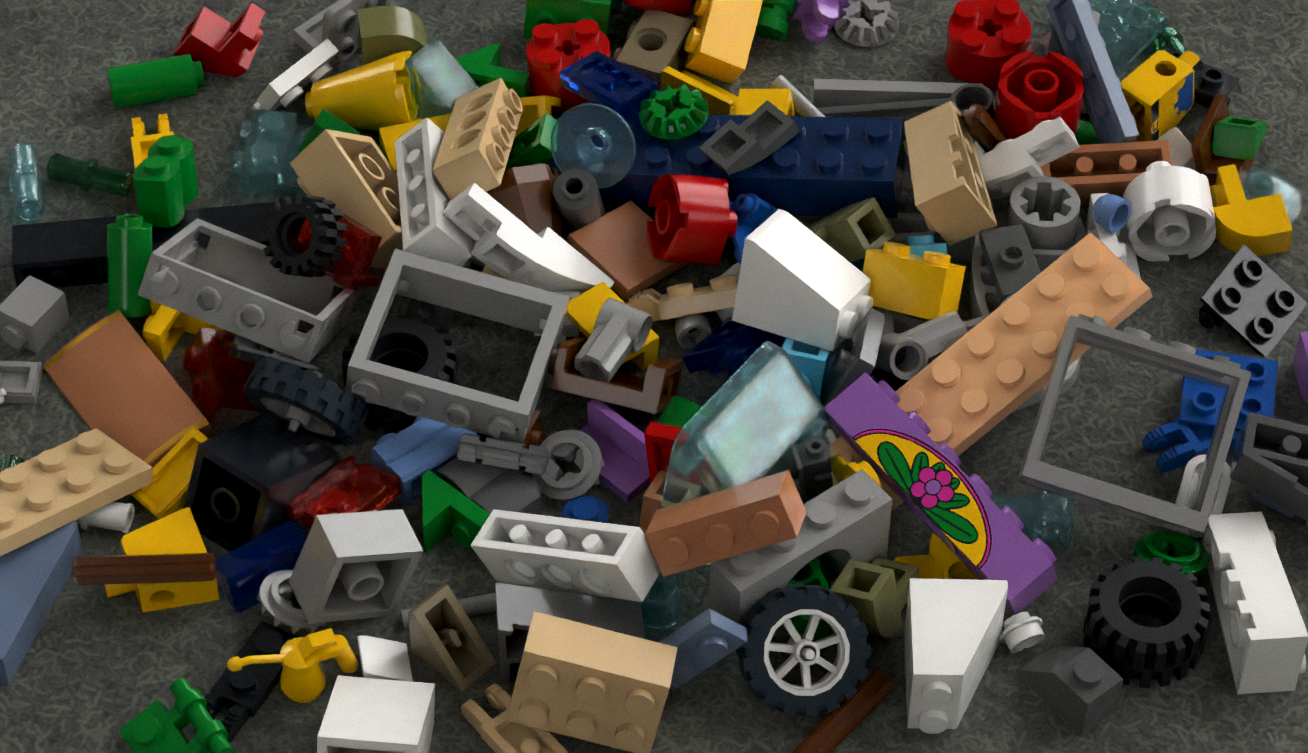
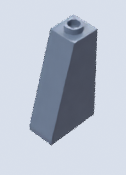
M77 521L64 525L0 557V685L10 684L72 572L74 558L81 555L82 544Z

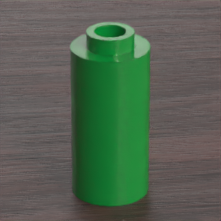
M191 54L107 68L115 110L198 95V86L205 85L201 61H192Z
M142 215L116 216V222L107 225L109 315L118 310L124 317H143L152 314L150 300L138 295L150 255L153 252L152 224L143 222Z

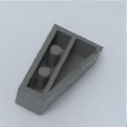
M1249 412L1236 436L1230 478L1308 521V426Z
M495 582L501 684L515 683L533 611L645 639L641 602Z

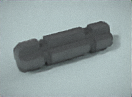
M468 433L462 434L458 442L457 457L461 461L476 463L477 459H482L483 465L517 471L520 470L521 466L526 467L525 472L540 475L545 473L549 462V450L542 446L530 444L529 449L524 448V443L487 437L486 441H481L480 435Z

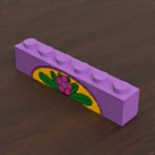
M865 372L823 408L831 427L864 461L872 466L884 482L979 580H1007L1008 591L1005 607L1013 615L1022 612L1058 580L1053 564L1056 560L1055 555L1042 540L1037 538L1032 542L1021 531L1024 528V524L1008 506H1004L1001 510L990 499L993 495L992 491L978 475L973 474L971 477H968L958 467L962 462L957 454L945 442L938 446L928 436L931 430L916 412L911 411L907 415L897 405L900 402V398L884 380L877 384Z

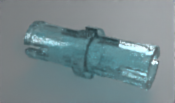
M21 143L15 145L16 151L13 148L9 151L12 167L9 184L11 191L15 192L17 215L23 220L34 221L38 219L36 206L40 216H43L45 212L41 194L44 187V178L41 171H38L36 149L30 144Z

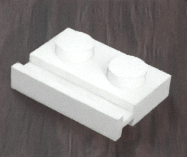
M327 38L270 82L251 108L258 115L265 118L281 104L284 108L288 107L303 94L302 88L310 82L314 83L323 80L333 70L329 63L339 50Z

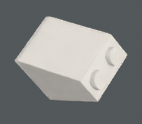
M778 209L745 238L732 321L833 352L846 338L850 339L855 328L860 324L870 307L873 308V297L868 296L871 279L790 213Z
M910 578L904 627L907 728H919L928 734H938L946 729H957L1000 644L999 637L1002 632L1008 591L1007 580Z
M338 675L317 736V753H429L434 725L435 683Z

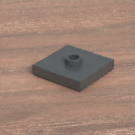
M870 307L844 348H841L836 354L827 374L816 423L831 430L832 427L823 408L865 372L870 375L875 368L885 314Z

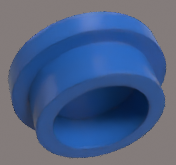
M579 496L566 503L562 511V518L608 523L609 512L607 506L600 499L592 496Z

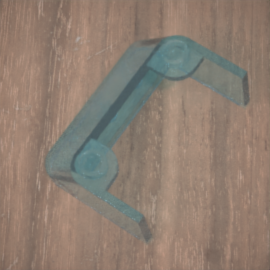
M770 341L763 343L685 424L677 436L671 451L659 509L763 478L786 452H789L794 443L800 444L808 442L813 438L821 440L824 438L829 427V422L825 420V408L785 349Z

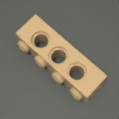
M502 78L456 98L432 169L450 201L473 183L477 184L485 192L501 185L523 111L519 96L512 88L508 90Z

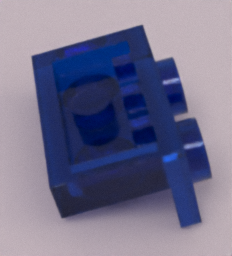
M599 51L593 52L560 71L562 87L619 118L632 111L640 113L641 101L650 98L651 90L657 91V82Z
M728 318L682 358L689 373L708 369L710 374H714L727 369L733 385L738 388L749 383L780 354L784 343L780 335L732 321V318Z

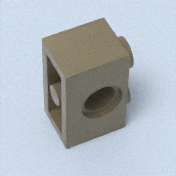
M645 10L639 22L634 21L631 24L624 47L617 48L613 55L611 71L615 72V88L631 91L635 94L636 91L651 89V87L661 90V71L666 66L679 71L689 52L684 50V45L693 27V20L660 10Z

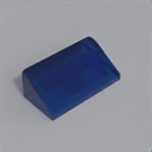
M286 521L216 559V576L231 606L237 613H242L260 603L257 600V596L263 580L268 575L281 570L294 569L308 536L294 521Z

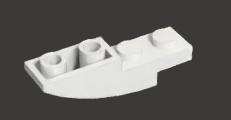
M1061 117L1040 122L1032 131L1016 139L1002 141L987 153L977 141L973 142L990 200L1011 195L1013 189L1025 179L1044 176L1041 166L1080 148L1074 133ZM911 174L903 177L902 187L914 199Z
M475 183L453 198L443 212L447 218L477 241L471 254L508 280L547 291H580L581 294L602 282L609 288H612L614 284L610 277L552 229L547 227L536 234Z

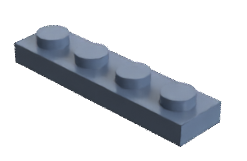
M1051 0L1046 6L1064 53L1082 71L1084 77L1083 102L1099 144L1133 142L1139 136L1136 121L1122 92L1121 82L1115 74L1107 53L1105 41L1101 37L1094 20L1089 1Z

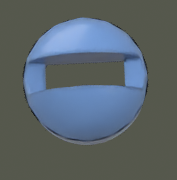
M1106 194L1101 196L1093 205L1094 220L1102 228L1112 233H1117L1129 220L1131 203L1118 195Z

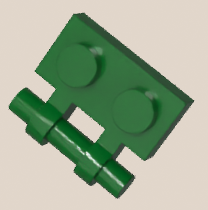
M185 678L174 681L170 686V691L176 699L172 709L168 710L157 699L119 730L133 753L234 752L227 740L229 733L220 720H213L206 709L208 702L199 689H192ZM190 723L197 730L195 738L191 741L188 740L182 731Z

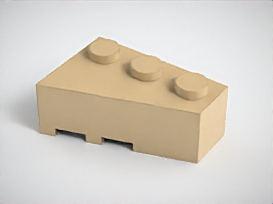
M952 101L905 121L906 140L903 141V145L909 158L915 206L923 214L932 234L939 233L945 242L952 246L979 234L982 230L998 226L971 133L964 126L961 113Z

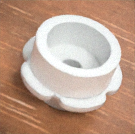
M1028 612L1015 614L1003 622L1005 630L1000 635L999 641L1006 643L1011 653L1035 646L1045 638L1041 628L1043 620L1038 616L1030 617Z

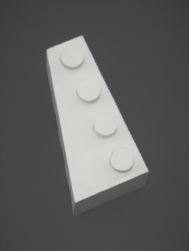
M1262 511L1209 515L1205 532L1201 537V545L1206 548L1210 555L1207 570L1237 694L1295 691L1299 674L1305 673L1306 670L1305 650L1308 643V632L1277 553L1274 532L1268 529Z

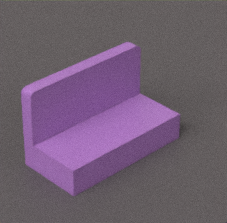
M592 399L587 403L588 424L580 431L590 435L601 448L605 466L601 468L599 482L628 504L650 486L644 433L602 401Z

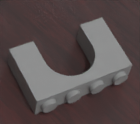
M861 469L803 504L807 513L797 538L710 563L709 609L741 625L743 619L747 620L751 613L750 608L758 600L761 602L768 596L767 593L771 590L785 588L802 567L819 555L820 559L837 577H839L850 559L869 564L873 562L875 557L887 559L893 499ZM734 650L732 653L738 658L739 656H737L736 650Z

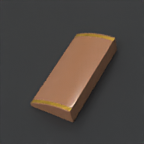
M119 310L82 331L65 344L43 366L45 372L90 430L97 428L152 468L193 427L197 428L207 438H212L210 423Z

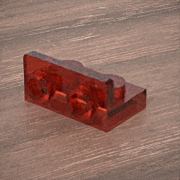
M343 213L344 217L338 220V222L347 223L348 231L341 232V238L348 239L347 247H339L338 251L345 254L342 261L332 260L336 265V268L332 271L335 274L333 280L339 285L353 290H357L359 285L376 287L380 278L368 270L382 236ZM308 219L302 223L298 234L299 247L302 253L308 249L312 238L311 225Z
M200 327L192 344L185 348L183 354V368L189 373L192 385V402L197 405V408L208 422H212L219 407L261 412L257 405L251 404L246 399L247 397L242 394L255 363L227 356L229 347L216 343L217 339L228 342L230 333L224 330Z

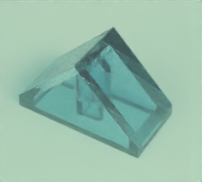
M432 40L405 61L421 119L452 113L456 98L479 88L438 40Z

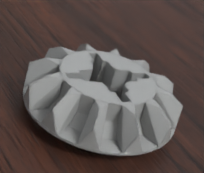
M877 0L847 1L833 27L837 35L849 44L860 47H876L889 42L897 34L899 28L898 11L891 10L889 1L880 3ZM861 13H864V16H867L869 20H873L871 27L864 18H860Z
M563 430L552 434L539 445L549 450V462L544 474L532 473V477L540 487L541 492L548 498L568 502L572 498L586 496L587 491L594 484H600L599 474L605 464L602 459L600 446L590 435L578 430ZM576 457L574 462L581 472H576L575 474L567 472L563 477L564 472L555 460L571 462Z
M281 570L268 575L260 586L257 600L262 603L261 614L274 617L275 627L285 624L290 627L293 634L300 628L311 634L318 626L327 625L328 622L309 624L303 610L292 607L289 599L294 592L289 579L293 570ZM295 596V600L297 601L298 607H301Z

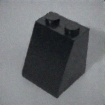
M271 411L198 444L184 508L190 507L200 534L251 566L332 488L340 453L299 428L296 433L288 430L287 428L290 423Z

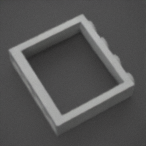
M197 218L151 253L138 295L309 363L346 325L361 283L329 271H325V276L321 277L283 274L279 272L280 268H274L269 263L273 257L265 256L263 249L268 246ZM199 232L211 236L207 248L198 244ZM335 286L344 289L335 298H332ZM300 320L314 325L307 334L297 330Z
M395 249L348 364L345 389L355 395V399L363 400L365 403L381 405L402 411L408 415L424 417L455 428L467 429L497 439L524 443L548 374L551 353L554 348H557L564 328L570 297ZM395 294L542 334L519 401L370 361L369 359Z
M1079 314V317L1070 316L1064 325L1017 482L1197 539L1206 529L1252 372L1240 369L1241 364L1229 361V357L1216 355L1211 360L1196 355L1194 347L1181 342L1170 341L1167 346L1151 341V335L1140 329L1125 327L1122 332L1106 327V321L1098 316L1093 318ZM1076 342L1226 389L1191 509L1040 461Z

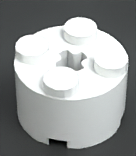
M1156 161L1149 164L1146 172L1137 176L1127 186L1123 198L1131 203V214L1126 223L1127 233L1132 243V248L1139 257L1147 261H1169L1168 255L1188 254V258L1192 259L1201 255L1212 245L1216 237V221L1209 180L1205 175L1190 168L1171 166L1166 161Z

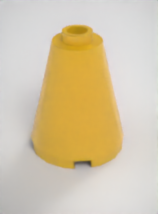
M410 50L401 51L314 82L311 91L305 95L307 114L316 120L324 108L354 129L379 132V128L425 119V116L417 118L419 103H426L425 86L420 64L417 58L409 59L413 52Z

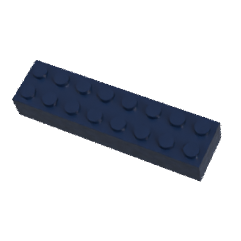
M563 111L556 137L558 147L551 157L549 166L551 170L553 168L557 169L559 175L570 169H583L589 172L596 180L605 210H614L632 200L643 211H655L656 207H648L657 179L663 174H685L725 178L728 182V198L730 201L735 202L740 194L753 193L760 199L773 205L776 209L787 211L791 215L828 216L845 206L875 197L886 218H897L907 154L903 145V141H905L903 119L788 116L795 121L800 131L797 135L760 162L742 171L728 175L703 155L699 147L730 119L740 125L750 115L708 114L705 124L697 132L684 138L669 140L660 139L648 134L641 126L639 113Z

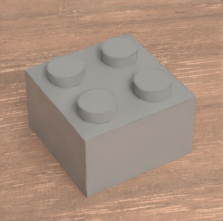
M403 509L316 515L289 583L309 624L385 617L396 613L422 556L423 549Z

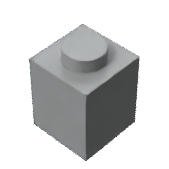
M30 275L0 304L1 336L7 344L16 349H20L23 346L38 353L70 319L65 292Z

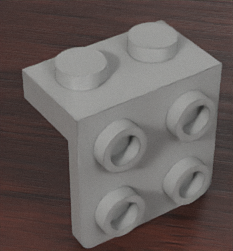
M338 0L293 30V41L306 53H309L328 38L339 50L329 63L332 67L339 61L344 62L360 48L357 9L389 6L390 0Z

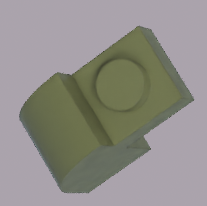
M397 6L357 9L363 65L401 51L410 50L413 53L409 59L417 58L422 72V62L431 61L425 26L415 13Z
M875 197L845 206L808 228L849 262L864 259L866 250L879 249L884 245V242H888L896 235Z
M875 557L871 564L850 559L830 591L842 597L857 610L869 634L890 638L898 633L903 626L901 610L907 603L910 578L920 579L919 567Z

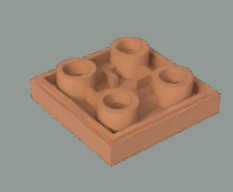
M632 200L603 215L597 221L569 234L567 239L568 244L614 281L612 288L624 300L688 264L666 262L662 259H655L652 256L647 240L646 227L647 221L654 222V220Z

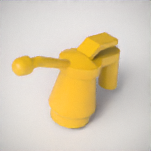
M332 628L308 634L306 637L293 638L287 641L282 646L280 654L252 655L239 658V656L232 657L228 660L227 667L230 671L236 672L242 670L243 666L250 664L281 663L283 669L280 685L284 694L294 702L306 703L315 700L325 687L326 677L319 663L320 661L335 657L340 669L345 673L355 672L359 668V662L347 639L342 635H334Z

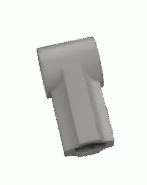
M613 298L607 299L599 311L593 333L575 357L574 368L582 376L610 382L630 351L638 352L643 347L652 327L653 316Z
M950 311L905 332L885 334L881 337L876 364L883 371L893 376L910 380L968 332L966 325L962 322L957 312ZM905 346L907 351L906 358L903 363L896 366L895 355L900 348Z

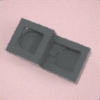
M767 100L742 124L738 125L730 119L699 149L703 155L730 175L765 159L785 145L800 131L794 120Z

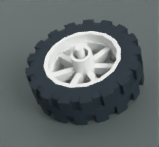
M802 583L789 584V587L783 589L776 588L767 593L768 596L761 602L758 600L750 608V615L747 620L743 619L741 623L742 626L747 628V642L736 649V654L739 656L740 665L738 666L743 678L746 679L749 688L768 706L790 716L803 715L804 717L819 716L818 713L823 711L829 713L840 707L839 703L845 698L850 700L858 691L855 687L860 680L864 681L868 672V668L865 666L867 658L871 657V645L867 643V635H869L867 627L861 621L857 610L850 603L824 587L813 584L803 585ZM798 615H811L804 635L798 634L790 618ZM822 618L830 625L835 634L812 642L819 620ZM783 624L791 637L788 643L771 642L776 629ZM838 643L837 657L833 664L820 657V649ZM769 651L789 653L791 656L774 672L770 664ZM800 662L802 685L790 684L782 680ZM818 663L829 671L819 681L811 683L810 665Z

